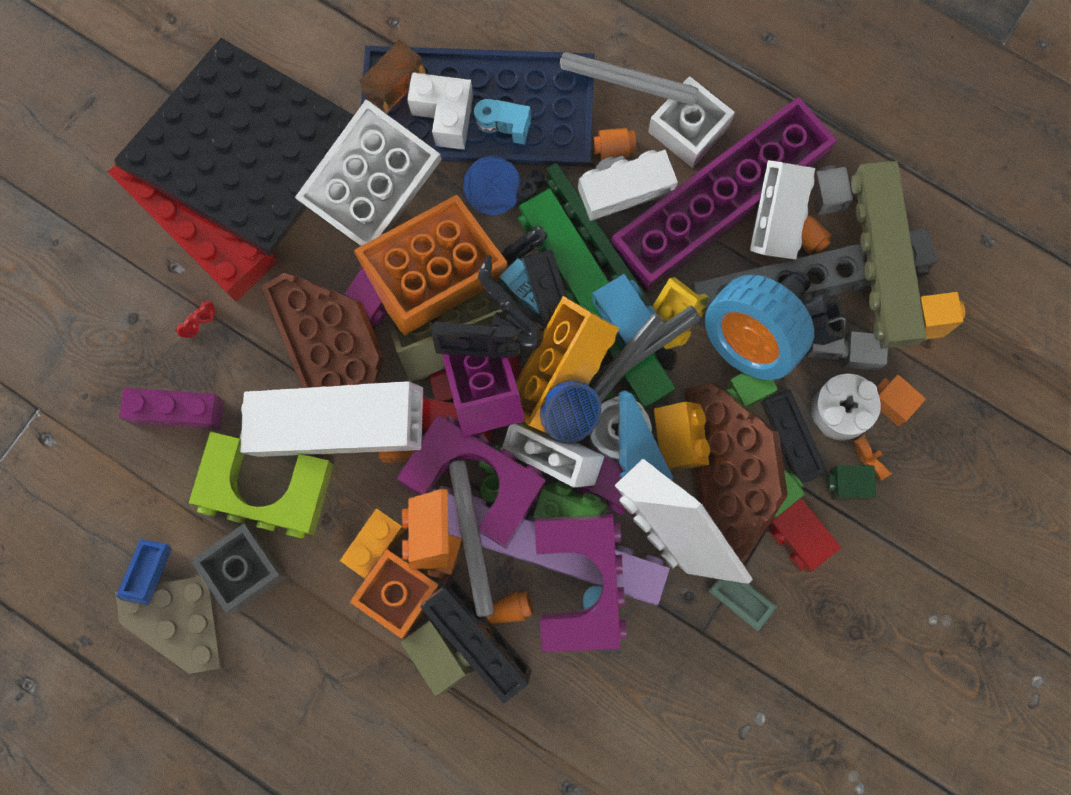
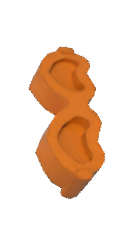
M864 434L854 440L855 451L864 465H875V478L882 481L892 473L877 460L883 454L880 450L872 453Z

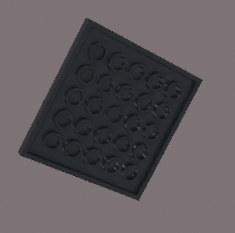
M220 38L114 161L120 169L267 256H270L307 208L295 196L354 115Z

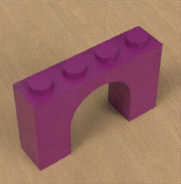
M437 415L421 440V450L413 452L398 475V482L419 496L432 492L443 473L449 468V464L454 461L473 459L486 463L497 474L500 487L498 496L478 527V531L488 539L507 549L546 485V480L542 478L543 473L530 464H527L526 467L515 462L516 456L503 448L497 451L488 445L490 441L479 433L463 437L459 421L450 416L444 419Z
M613 514L536 518V554H582L590 558L598 566L604 582L599 598L589 608L578 612L541 614L542 652L621 649L620 639H626L625 619H619L618 607L625 606L624 587H617L616 574H623L622 554L615 555V542H621L620 522H613Z

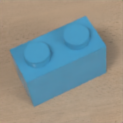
M625 274L593 292L592 302L602 318L620 328L616 334V339L623 349L651 315L656 313L650 305L645 306L640 298L642 296L640 288L634 280L629 281Z

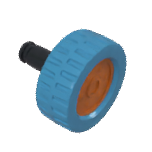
M794 270L789 273L788 277L781 284L759 275H744L733 279L715 297L705 314L706 332L717 352L734 368L754 378L775 380L788 375L808 352L814 340V325L811 316L800 300L811 285L808 275L800 270Z

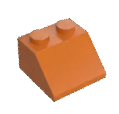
M440 489L409 498L408 509H402V528H409V540H402V559L409 560V569L448 568V489Z

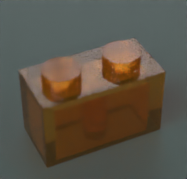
M399 39L359 81L364 96L387 114L409 91L412 73L425 74L422 58Z

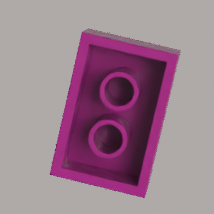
M442 354L463 437L525 421L519 392L508 357H495L493 359L488 357Z

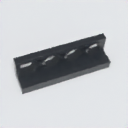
M451 576L443 581L435 593L422 602L420 605L421 609L503 704L529 684L532 670L486 616L478 617L476 615L475 604Z

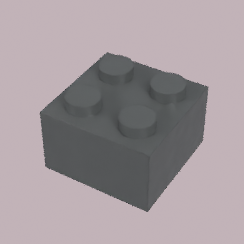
M242 524L191 560L225 613L230 614L238 613L287 578L254 527L247 524Z

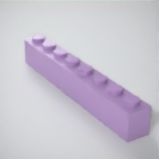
M440 486L439 490L448 489V534L462 538L454 491L451 488ZM472 496L477 525L479 527L490 508L486 507L487 501ZM528 515L527 520L524 519L507 549L479 533L481 546L603 587V577L598 566L590 558L582 554H536V518ZM617 545L615 555L622 554L623 574H616L617 587H624V595L655 606L659 605L670 568L663 566L664 560L646 555L644 560L633 556L634 550Z

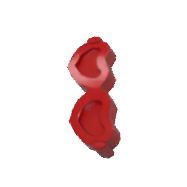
M210 300L203 301L200 308L191 313L182 324L177 325L175 331L178 336L185 338L194 337L199 331V323L213 321L215 315L214 304Z

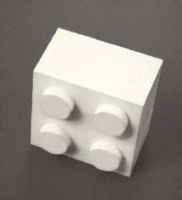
M689 76L683 84L699 89L696 103L690 105L668 99L651 117L648 132L693 168L730 128L735 112Z

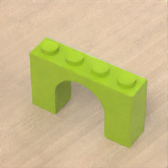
M210 431L189 504L197 506V512L213 517H215L216 512L228 514L226 520L245 524L246 519L257 521L256 527L274 532L277 526L287 529L285 535L304 539L305 534L314 536L334 465L328 460L299 453L289 488L284 496L268 506H250L242 498L237 482L244 453H240L241 439Z

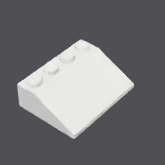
M366 99L295 198L362 246L381 236L386 231L391 230L442 158L440 153Z
M642 459L615 485L623 496L619 501L631 514L636 513L637 516L633 518L634 521L644 532H650V535L647 536L648 540L659 551L663 550L660 555L672 568L679 566L684 572L692 575L746 584L753 580L703 505L647 461Z

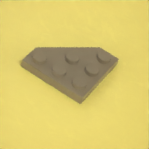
M201 576L157 584L149 606L120 600L116 596L119 624L185 672L195 674L223 668L214 595Z

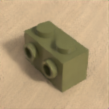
M432 620L401 642L435 697L447 692L475 671Z

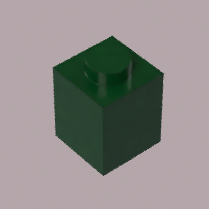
M837 465L830 469V474L826 476L827 492H831V500H870L876 497L875 465Z

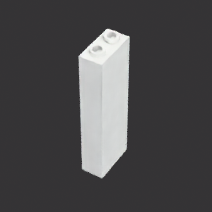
M407 381L244 392L241 407L243 416L242 432L240 434V453L264 457L299 455V453L312 455L421 450L423 387Z

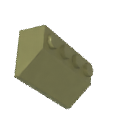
M486 290L405 336L395 323L388 325L397 354L409 382L425 379L430 374L445 369L442 354L435 352L431 333L434 322L490 326L496 312H499L504 318L507 316L506 312H503L498 307L499 303L494 302L491 295L486 293Z

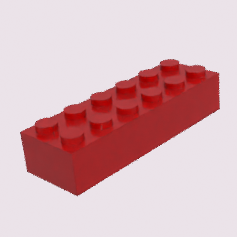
M116 164L107 171L235 302L279 262L273 253L267 256L120 169Z

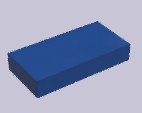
M140 539L116 594L120 600L149 606L172 548L170 545Z

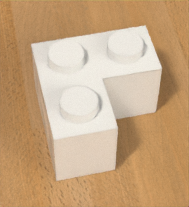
M412 73L407 99L411 115L434 118L432 133L436 146L465 150L473 101L471 80Z

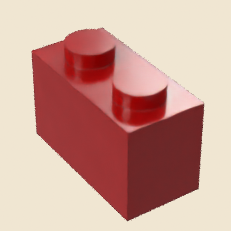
M802 498L772 519L768 525L770 527L768 533L779 546L783 544L791 553L788 556L790 561L799 571L803 569L806 573L814 571L842 548Z

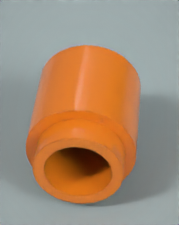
M627 128L599 130L598 136L593 137L594 154H599L601 160L611 156L617 158L622 155L624 158H629V154H636L635 131H628Z
M812 215L807 216L804 221L801 234V248L808 255L825 252L832 244L829 241L832 234Z

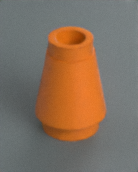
M517 590L492 603L494 613L487 616L492 624L527 621L529 616L534 615V607L528 591L520 592Z

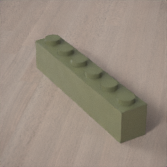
M898 161L861 164L855 175L852 176L851 187L852 192L857 194L858 198L856 219L858 222H861L863 230L860 236V245L862 251H866L865 277L867 281L871 282L872 292L869 294V304L871 310H875L877 322L874 323V336L876 340H880L881 349L917 346L927 337Z

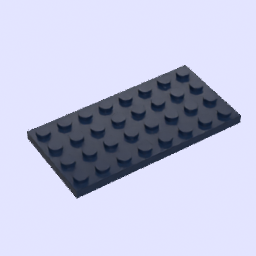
M365 46L360 107L367 99L440 153L441 161L476 162L480 158L496 156L502 157L512 164L553 165L557 163L558 166L590 167L594 78L563 70L560 59L564 52ZM572 53L595 60V53ZM412 73L471 80L473 101L465 150L436 146L432 133L434 118L411 115L407 99ZM483 99H492L529 106L532 119L525 145L514 143L512 134L500 131L485 133L481 131L477 126L474 115L476 104Z

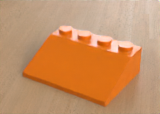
M458 195L447 199L354 250L387 313L404 336L484 291L485 287L481 285L478 275L480 267L488 255L492 256V272L490 275L497 283L500 282L499 277L506 271L507 267L505 258Z

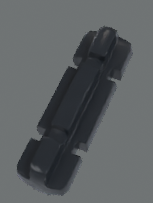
M536 226L530 230L531 232L526 233L516 240L514 244L505 248L501 254L507 261V264H512L517 258L521 259L534 250L535 247L544 243L548 236L547 232H544L541 226Z

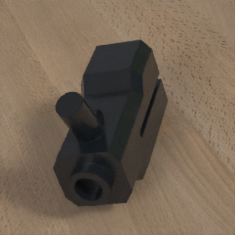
M821 294L802 302L808 310L814 325V344L826 345L844 339L846 334L844 320L840 319L829 323V321L843 317L842 304L838 297Z

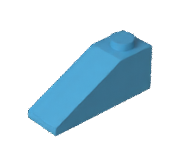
M626 390L619 393V464L623 472L619 474L620 478L622 479L644 459L667 478L673 479L633 395Z

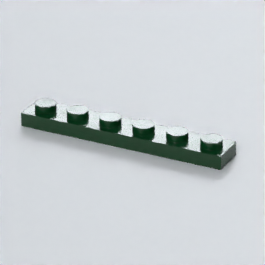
M555 163L546 169L547 180L545 181L547 189L550 188L553 194L559 197L563 203L561 207L570 220L573 218L578 225L576 230L585 244L589 242L594 249L592 254L595 261L601 268L605 266L610 273L609 281L611 282L625 274L629 281L634 280L642 293L640 298L645 306L650 305L652 307L653 305L596 220L590 221L583 201L558 164Z

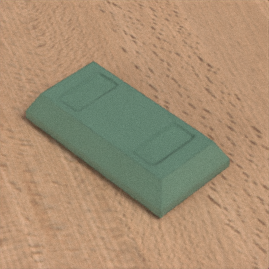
M717 579L708 591L757 631L762 628L777 608L769 599L746 583Z

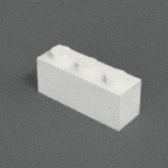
M650 150L641 154L638 159L629 162L626 159L620 160L612 164L611 168L602 171L593 169L584 173L579 178L578 190L588 217L592 221L666 196L676 189L678 181L666 150L659 152Z
M768 160L750 251L767 256L796 259L802 244L803 224L808 215L807 205L810 191L815 182V168Z
M524 421L509 425L502 447L515 455L517 459L572 487L595 486L604 459L603 455L576 442L561 443L547 433L529 426Z

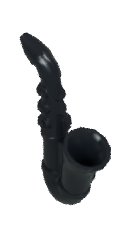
M488 255L480 267L478 279L481 285L485 287L486 293L491 295L494 302L499 303L498 307L507 314L504 318L499 312H496L490 326L495 328L501 325L515 326L518 329L519 335L515 342L520 343L521 350L527 352L536 350L543 341L541 329L491 277L492 256Z

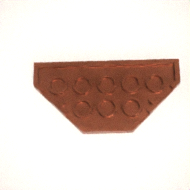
M283 273L261 286L302 388L377 383L385 357L361 301L292 273Z
M710 382L686 388V401L701 404L702 410L705 413V437L710 447L709 465L695 467L699 502L703 505L739 560L744 564L788 496L779 432L717 383Z

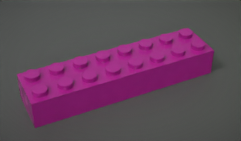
M798 96L613 235L611 244L632 275L648 293L759 208L768 160L812 168L831 153L837 139Z

